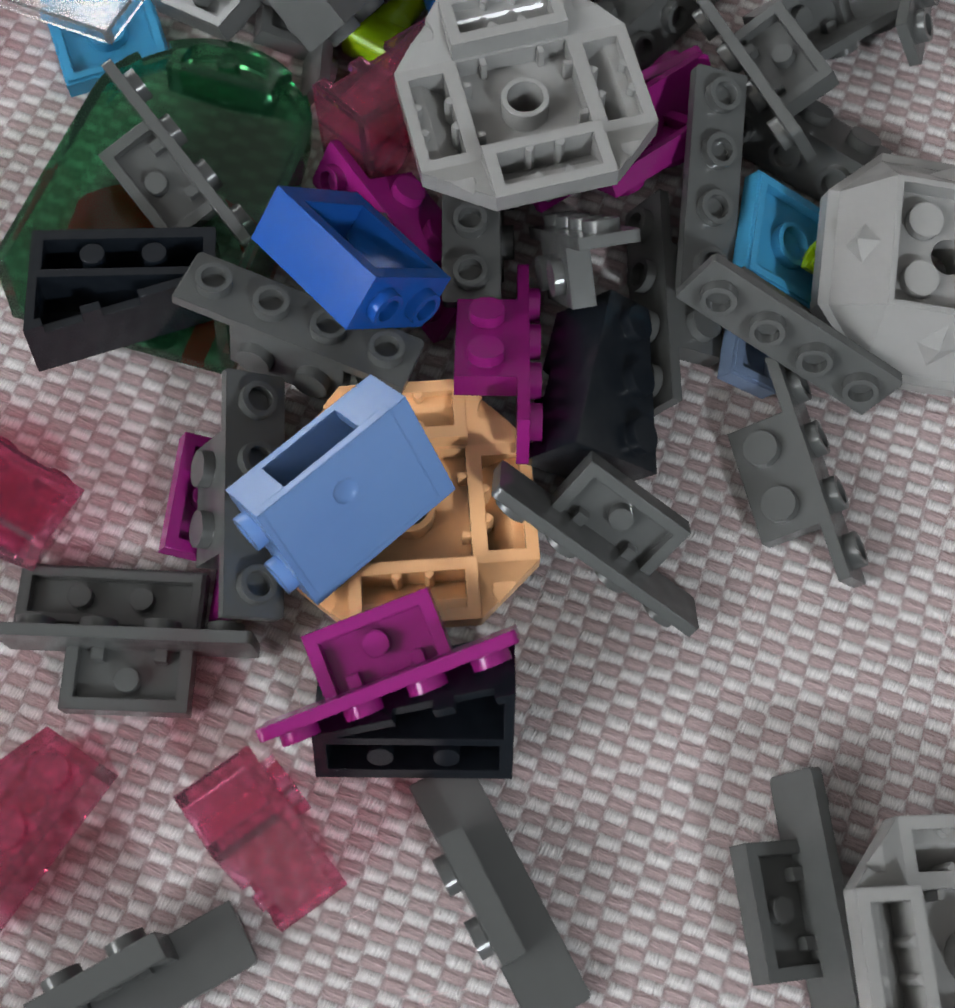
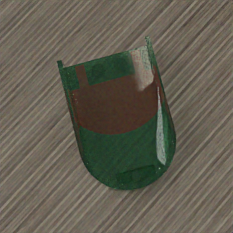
M188 38L169 41L170 50L154 53L143 58L136 51L117 62L115 65L122 74L132 68L149 89L153 98L146 102V104L159 119L165 113H168L184 133L188 142L181 148L193 164L200 158H203L224 185L216 193L227 207L230 208L238 202L253 220L256 227L278 185L302 186L312 147L311 106L307 95L303 96L292 81V73L279 61L262 51L240 43L225 42L220 39ZM106 73L98 79L0 243V281L11 313L15 318L24 320L32 230L155 228L98 156L107 147L142 122L141 118L114 86ZM215 216L202 226L216 227L222 260L272 280L274 279L278 264L255 241L250 239L244 250L218 216ZM216 320L124 347L222 374V371L226 368L237 369L239 364L230 360L229 325Z

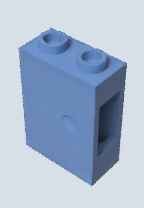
M370 374L229 486L226 492L241 512L232 519L236 527L256 550L259 551L265 546L272 557L264 565L273 578L287 593L290 594L298 587L316 605H319L456 488L406 397Z

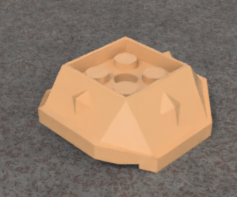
M454 379L411 381L407 383L402 395L408 400L456 489L430 510L421 522L411 526L319 605H316L298 587L296 590L338 622L429 586L445 628L482 625L540 564L538 529L527 521L519 523L509 518L501 511L491 494L493 472L502 460L533 481L532 466L516 464V428L504 416L483 401V396L454 395ZM356 385L339 386L323 405V411Z

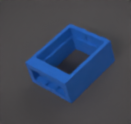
M278 185L251 237L345 330L422 327L437 312L441 303L440 296L451 279L447 273L358 192Z

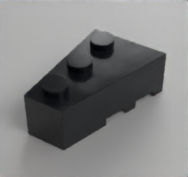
M216 227L32 230L23 333L38 371L41 372L213 321L214 319L172 303V294L198 253L204 252L221 259Z
M610 289L596 296L597 306L574 310L567 308L556 314L543 366V371L549 375L545 394L541 397V400L535 399L534 403H543L542 441H533L529 445V464L527 465L565 479L591 450L633 481L657 474L656 447L658 437L654 425L653 391L655 380L651 366L650 336L652 334V324L649 318V309Z
M461 643V644L452 645V646H453V648H456V647H459V646L464 645V644H466V643ZM515 645L508 647L512 658L508 661L474 673L470 662L445 671L448 680L447 684L422 695L410 698L407 688L404 687L381 696L385 707L363 718L346 722L343 712L319 720L318 724L321 732L312 736L316 777L512 779L516 703ZM317 683L315 702L324 699L319 683Z

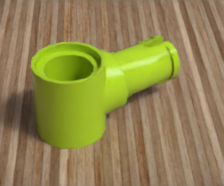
M389 0L387 4H382L367 19L360 23L361 25L352 34L342 41L343 53L393 77L394 72L412 43L411 26L426 8L424 0Z

